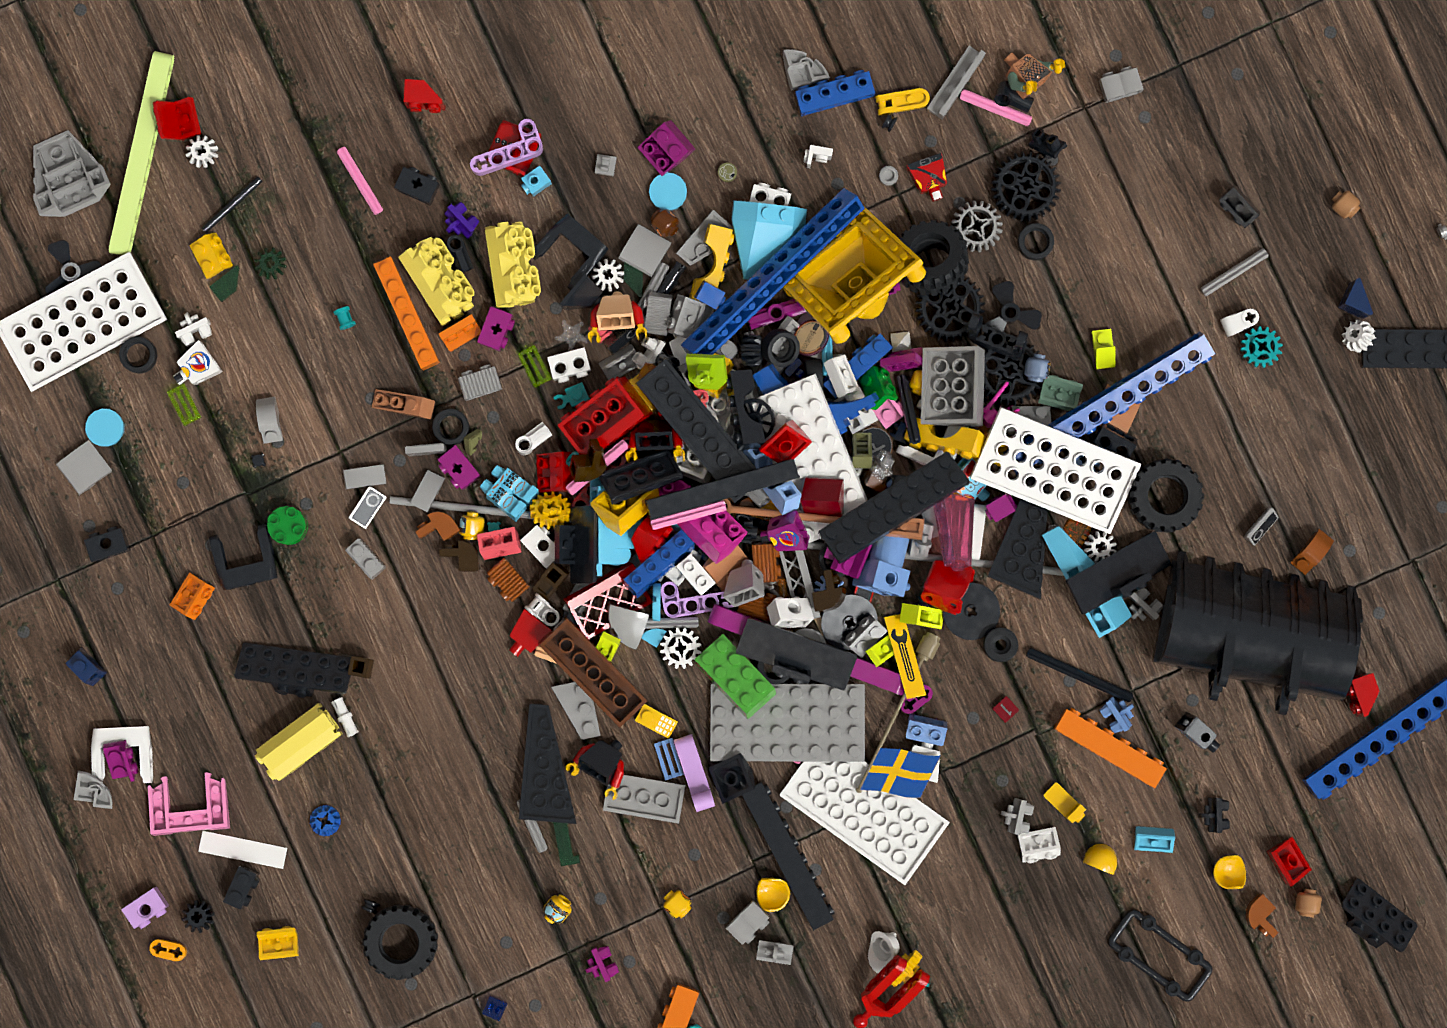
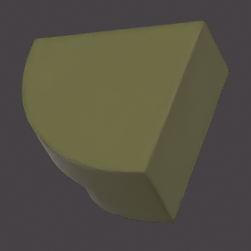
M476 429L464 437L466 454L472 455L477 450L475 447L478 441L482 439L481 430Z

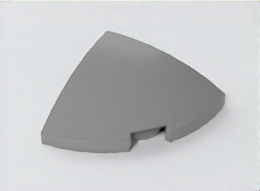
M783 50L784 66L791 90H797L805 85L813 86L817 82L829 80V74L817 59L813 62L810 58L806 57L807 53L798 50Z
M609 604L608 621L610 627L617 634L616 638L620 639V642L626 646L636 649L644 633L649 614Z
M78 771L74 800L93 802V807L112 809V796L108 787L98 777L84 771Z

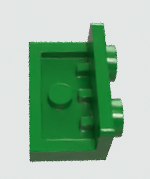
M872 366L859 379L865 397L875 392L879 397L875 401L876 406L871 408L872 410L876 411L887 399L893 401L898 399L896 389L886 369Z

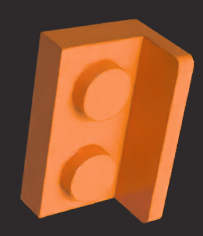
M471 314L440 332L439 336L448 350L452 352L479 336L481 329Z
M189 572L171 601L170 606L183 615L196 620L207 600L212 596L215 587Z

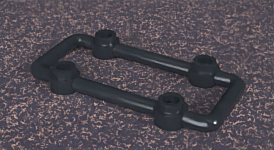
M1129 910L1108 939L1109 946L1117 952L1118 958L1121 961L1131 962L1161 984L1168 995L1177 996L1185 1002L1192 1001L1213 971L1212 965L1203 958L1201 951L1197 949L1191 950L1158 926L1153 916L1143 915L1138 910ZM1133 917L1140 921V925L1144 930L1154 931L1184 953L1189 963L1200 965L1205 969L1188 994L1181 990L1178 982L1174 980L1168 981L1134 956L1133 950L1130 947L1121 946L1116 943V940Z

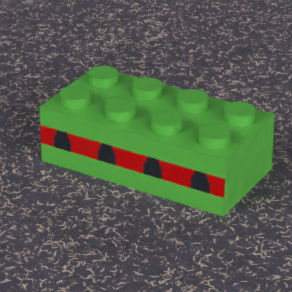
M722 634L694 660L696 666L749 719L776 695V690L745 656L736 653L737 648Z

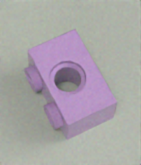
M154 887L121 910L134 929L137 927L142 929L151 923L149 919L156 916V918H159L167 912L165 909L169 907V904L159 889ZM144 904L149 905L151 908V912L148 915L142 911Z

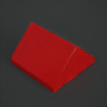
M791 420L786 422L759 448V451L778 463L788 459H795L812 441Z
M1293 837L1266 851L1285 885L1293 886L1312 870Z

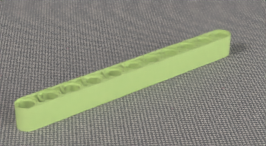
M154 51L110 240L109 253L123 256L132 250L158 135L153 102L166 100L174 64V55Z

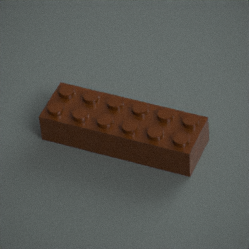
M567 616L538 642L539 646L619 728L647 702V698Z

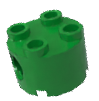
M283 506L274 510L269 515L267 523L268 532L272 539L286 545H293L302 541L309 527L304 513L290 506Z

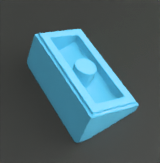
M1136 826L1134 850L1173 853L1174 829Z

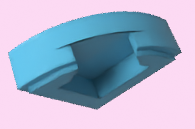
M651 629L642 635V639L657 648L667 631Z

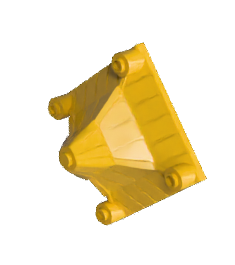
M865 208L783 287V290L789 297H793L828 332L833 342L840 344L847 341L850 336V331L846 326L850 320L857 317L874 319L879 316L887 302L888 292L905 276H907L910 282H919L925 277L926 270L923 267L924 263Z

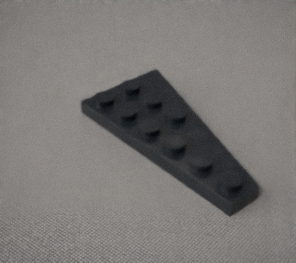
M1030 476L1027 486H1032L1035 483V477ZM1047 483L1043 486V492L1049 493L1050 483ZM1020 499L987 577L1041 600L1045 540L1042 534L1046 533L1048 509Z
M529 704L519 820L577 824L549 705Z

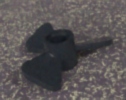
M66 240L50 243L47 249L60 262L59 272L61 275L47 284L45 291L47 294H51L66 286L68 281H74L79 276L83 277L102 267L101 263L98 260H93L78 265L76 261L70 259L69 243ZM73 266L74 271L72 273H65L66 267Z
M1011 281L996 284L992 288V293L1003 307L1000 310V317L984 325L1003 332L1006 324H1012L1018 320L1030 329L1036 330L1039 328L1042 318L1039 310L1020 311L1018 305L1012 303L1014 284ZM1013 309L1015 317L1008 318L1005 315V310Z

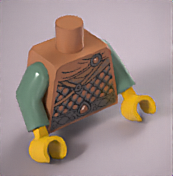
M1010 53L1004 60L1011 67L1005 75L1010 88L1015 90L1022 99H1025L1032 92H1036L1046 82L1053 70L1056 74H1059L1065 68V61L1063 59H1056L1054 62H1043L1035 59L1030 54H1026L1019 60L1013 53Z

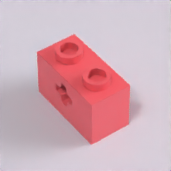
M515 527L477 534L479 552L484 560L522 552L519 534Z

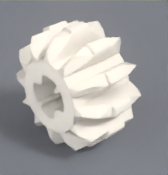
M198 135L196 136L197 142L191 139L190 143L192 146H186V149L191 151L186 153V157L191 158L189 161L191 164L196 162L197 168H200L201 164L207 168L208 161L211 164L215 163L211 159L212 157L218 158V154L214 153L218 150V147L213 146L215 143L213 139L208 141V137L204 136L201 140V137ZM204 149L206 153L200 155L198 151Z
M604 259V266L601 262H598L597 265L600 269L593 268V271L598 274L593 275L592 279H599L595 284L599 286L602 283V291L608 286V290L611 292V285L618 289L619 285L616 282L623 283L624 280L618 276H623L624 271H618L622 267L621 264L614 267L615 260H612L611 264L608 265V260ZM611 271L613 277L611 279L609 277V280H606L604 272Z
M1358 319L1355 323L1350 321V326L1345 327L1346 332L1342 334L1344 345L1350 351L1361 353L1362 350L1367 351V346L1373 345L1371 340L1376 338L1373 334L1375 332L1374 328L1367 321Z
M1096 531V539L1090 534L1088 538L1092 542H1084L1085 545L1090 546L1084 549V552L1090 551L1091 554L1088 555L1090 558L1095 556L1094 563L1098 562L1099 557L1101 561L1105 557L1110 556L1109 553L1113 554L1116 552L1111 547L1117 544H1110L1109 541L1113 539V536H1109L1106 539V532H1103L1100 537L1099 531ZM1103 543L1102 547L1104 546L1105 549L1098 552L1096 545Z

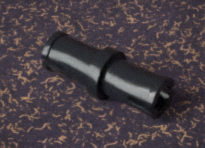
M676 261L669 274L665 275V280L656 293L669 294L674 285L677 286L678 279L687 267Z

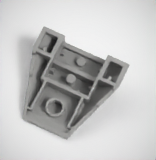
M69 130L33 146V167L35 169V177L33 178L35 193L33 194V200L40 216L65 217L100 201L111 185L103 166L95 160Z

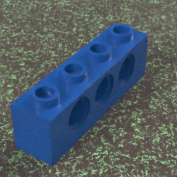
M680 530L624 579V585L636 598H639L695 549L694 542L683 530Z

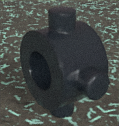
M263 453L251 456L254 468L266 466Z

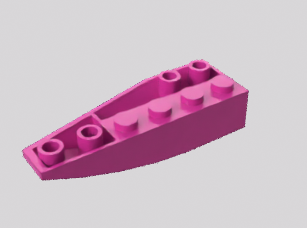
M679 480L658 488L659 496L690 488L691 486ZM726 510L678 523L689 538L715 564H718L731 554L748 533Z

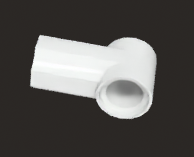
M541 422L516 440V450L521 455H528L533 449L550 438L552 434L547 426ZM522 441H527L530 444L527 450L519 448V444Z

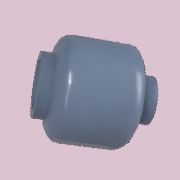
M1034 353V357L1026 359L1024 374L1028 377V380L1043 382V379L1049 377L1051 362L1045 359V355Z

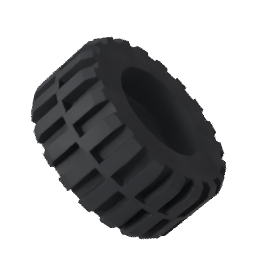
M931 220L929 223L922 221L917 226L914 224L910 226L909 231L905 230L901 234L902 238L899 239L917 256L929 249H940L949 255L938 266L924 267L926 275L919 282H910L907 276L902 278V283L906 288L910 287V291L914 293L919 291L920 295L927 296V294H931L932 296H937V293H947L950 288L953 290L958 286L957 282L961 283L965 278L964 274L968 271L969 258L966 242L963 239V235L957 232V228L952 225L948 227V223L943 221L937 223V220Z
M1159 459L1145 465L1138 471L1129 491L1128 504L1131 505L1132 509L1130 510L1137 517L1136 520L1145 525V528L1160 533L1174 532L1190 525L1197 518L1198 512L1203 506V485L1198 480V474L1194 473L1189 465H1184L1179 460ZM1160 478L1175 480L1183 490L1184 498L1182 505L1178 510L1170 514L1157 512L1152 508L1148 500L1150 486Z
M406 904L393 905L377 913L369 921L367 928H365V935L362 940V946H364L363 953L367 957L370 967L373 966L376 969L375 972L383 974L385 978H394L395 980L410 979L422 973L433 961L438 948V933H436V927L430 921V917L421 912V909ZM395 924L410 926L418 936L417 951L406 960L391 958L383 948L382 940L384 933Z

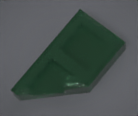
M624 262V281L639 298H642L643 272Z
M238 265L210 286L221 302L237 291L240 272Z

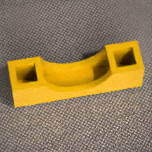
M708 223L704 243L711 248L714 255V263L708 274L693 280L689 298L698 300L694 296L702 281L718 288L719 282L723 281L725 271H722L724 263L727 264L730 255L727 250L734 240L732 229Z
M916 418L921 438L920 443H910L906 430L904 439L913 448L920 449V447H926L927 450L932 452L941 450L944 453L949 452L951 456L960 454L961 457L971 459L972 457L979 458L986 438L979 430L961 427L951 437L939 438L936 436L935 426L921 424L920 418Z

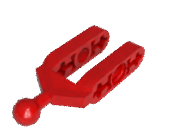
M896 955L867 984L865 990L861 993V999L866 1011L863 1014H857L853 1018L854 1026L856 1028H865L871 1016L892 1017L894 1014L901 1012L925 988L929 982L930 975L921 969L918 970L886 1004L877 998L902 974L907 966V960Z

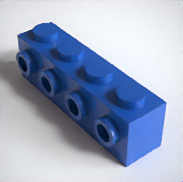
M864 70L856 71L850 77H846V75L838 76L835 78V81L828 82L823 80L817 82V86H801L798 88V91H795L801 116L875 96L869 71L864 72Z
M881 333L878 336L873 334L866 341L868 345L863 349L859 347L852 353L854 357L848 363L856 381L893 349ZM826 376L823 379L825 381L823 388L836 400L838 398L829 376Z

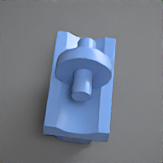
M1113 696L1100 709L1104 718L1111 714L1116 718L1110 724L1114 733L1122 730L1125 732L1132 726L1129 719L1134 717L1130 711L1134 708L1133 704L1127 706L1124 700L1118 704Z

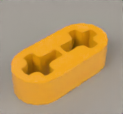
M157 939L150 944V952L155 957L180 961L187 955V949L181 943ZM161 943V947L167 948V951L161 950L157 953V949L154 946ZM180 947V951L183 954L175 957L176 953L170 952V949L175 950Z

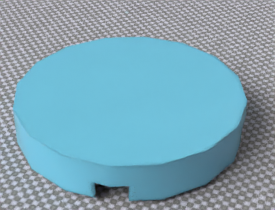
M667 173L664 176L658 175L653 179L650 184L649 195L652 203L657 208L672 211L683 205L687 196V188L681 177L674 173Z
M99 409L88 417L85 431L88 438L94 444L101 447H110L115 445L123 436L124 422L122 417L115 411Z
M661 583L653 584L652 619L654 621H660Z

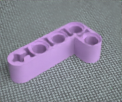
M524 119L519 123L521 141L472 158L470 167L473 173L478 176L486 175L541 155L543 145L534 121ZM531 125L533 130L530 133H524L523 127ZM531 143H538L539 149L537 151H530L529 145ZM514 149L521 151L520 156L517 158L511 156V152ZM496 155L503 157L502 162L499 164H495L492 161ZM487 158L489 159L491 167H489L488 164H485L487 163ZM477 162L484 164L481 170L476 167Z
M665 582L661 587L664 612L670 618L711 612L712 608H708L705 605L707 598H714L718 605V595H721V599H725L723 597L724 592L680 599L678 587L675 583ZM667 585H672L675 588V592L671 596H667L664 593V588ZM691 600L697 603V609L693 612L688 611L686 608L687 602ZM722 602L723 607H734L732 605H728V602ZM670 604L678 606V612L674 615L669 614L667 611Z
M692 734L673 740L696 812L714 807L713 796Z

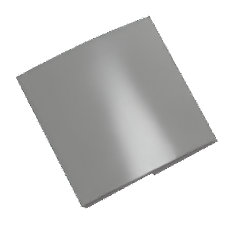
M638 224L622 250L619 259L652 277L670 248L671 242Z
M89 440L56 464L78 495L93 487L96 482L112 472L111 468Z

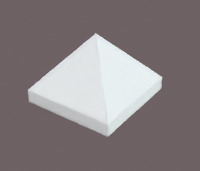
M909 332L890 334L893 347L892 352L911 349Z

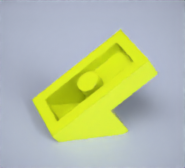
M1111 329L1092 331L1096 370L1115 367V346H1113Z
M603 632L596 647L612 661L621 640Z
M889 635L865 651L876 667L894 655Z

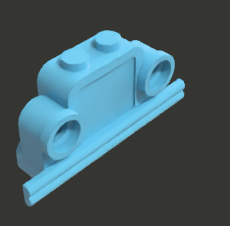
M598 478L590 481V502L604 491ZM597 517V576H602V564L616 566L629 561L631 557L629 549H635L631 538L643 521V517L622 536L607 528L600 517Z

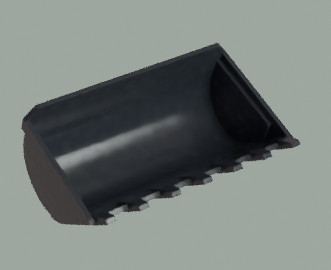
M1179 551L1177 559L1172 560L1152 662L1208 674V699L1213 701L1218 700L1220 692L1227 685L1228 678L1273 687L1275 711L1280 715L1287 714L1290 701L1295 702L1298 693L1343 701L1351 687L1358 661L1361 643L1360 624L1363 622L1362 600L1358 598L1356 587L1353 586L1347 587L1346 595L1330 592L1328 582L1324 580H1319L1318 589L1302 586L1299 575L1291 574L1290 582L1285 583L1273 580L1271 569L1263 568L1260 578L1246 575L1242 563L1235 562L1233 572L1217 569L1215 558L1208 556L1205 566L1188 563L1187 553Z

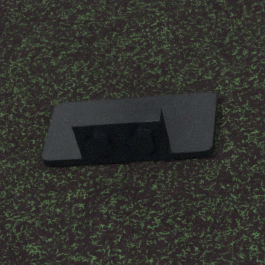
M592 506L572 507L571 525H555V564L570 565V582L572 584L595 583L597 579L598 515Z
M1356 879L1341 903V907L1353 916L1346 925L1375 948L1387 942L1398 952H1403L1418 927L1416 922L1360 879Z

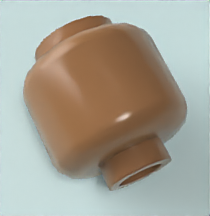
M1348 190L1343 193L1339 191L1332 198L1334 201L1332 209L1343 219L1347 217L1351 219L1361 208L1359 207L1360 200Z
M1305 888L1304 892L1297 894L1295 910L1301 916L1314 918V915L1320 913L1322 898L1316 894V890Z

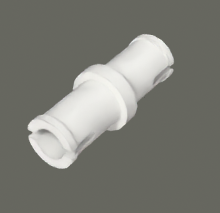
M341 697L331 702L339 717L337 720L342 723L347 737L358 733L359 731L351 718L353 715L348 711L343 698Z

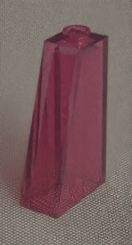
M957 494L950 495L933 507L944 566L951 567L954 571H963L964 568L970 567L972 564L975 499Z

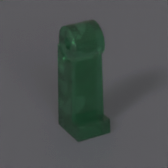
M553 822L561 866L581 863L580 855L574 856L568 824Z

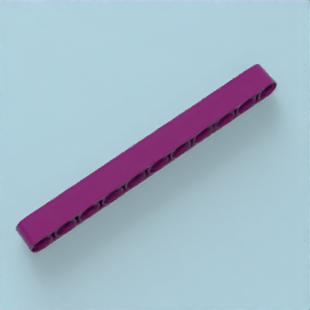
M714 604L707 622L742 635L747 619L750 616ZM857 657L850 675L851 677L903 695L904 687L899 672L880 665L876 667L874 663Z

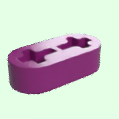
M924 685V689L929 691L927 693L928 697L926 699L921 697L919 700L916 697L905 698L908 702L913 699L916 702L912 704V710H905V703L903 702L901 710L907 714L915 712L932 698V689Z

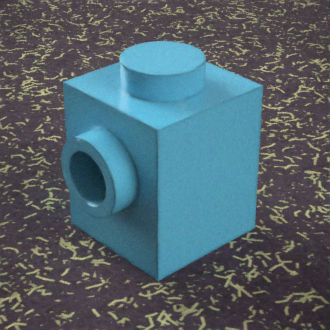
M538 166L521 178L523 182L521 187L527 195L531 193L533 197L552 184L541 166Z

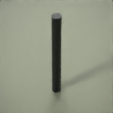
M257 176L201 228L206 233L210 231L263 181Z

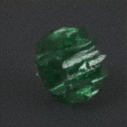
M274 247L271 248L270 253L267 248H264V255L261 252L257 253L261 259H254V262L259 264L255 266V270H261L259 276L265 275L267 280H270L271 274L276 280V273L284 274L280 269H286L287 265L281 263L287 259L286 257H281L283 254L281 251L276 253ZM272 259L275 265H271L272 268H269L267 262H270V260Z

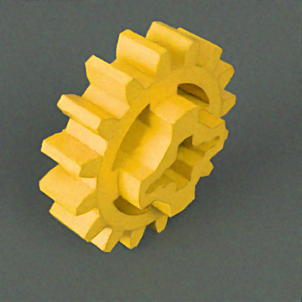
M544 492L543 497L537 495V500L533 499L532 505H530V518H534V524L540 523L541 528L546 525L549 530L550 526L555 528V525H564V521L569 522V517H571V503H568L567 498L562 499V494L555 496L554 492L551 495Z
M914 950L909 955L905 953L902 958L907 960V966L891 985L896 987L901 982L905 984L920 968L918 963L922 959V955L917 950Z

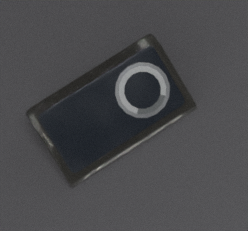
M637 326L629 329H616L602 343L614 355L636 337Z

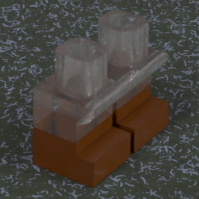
M881 449L877 457L872 455V467L870 469L865 468L862 473L866 486L879 492L885 490L884 478L885 476L893 475L891 467L895 462L891 458L892 454Z

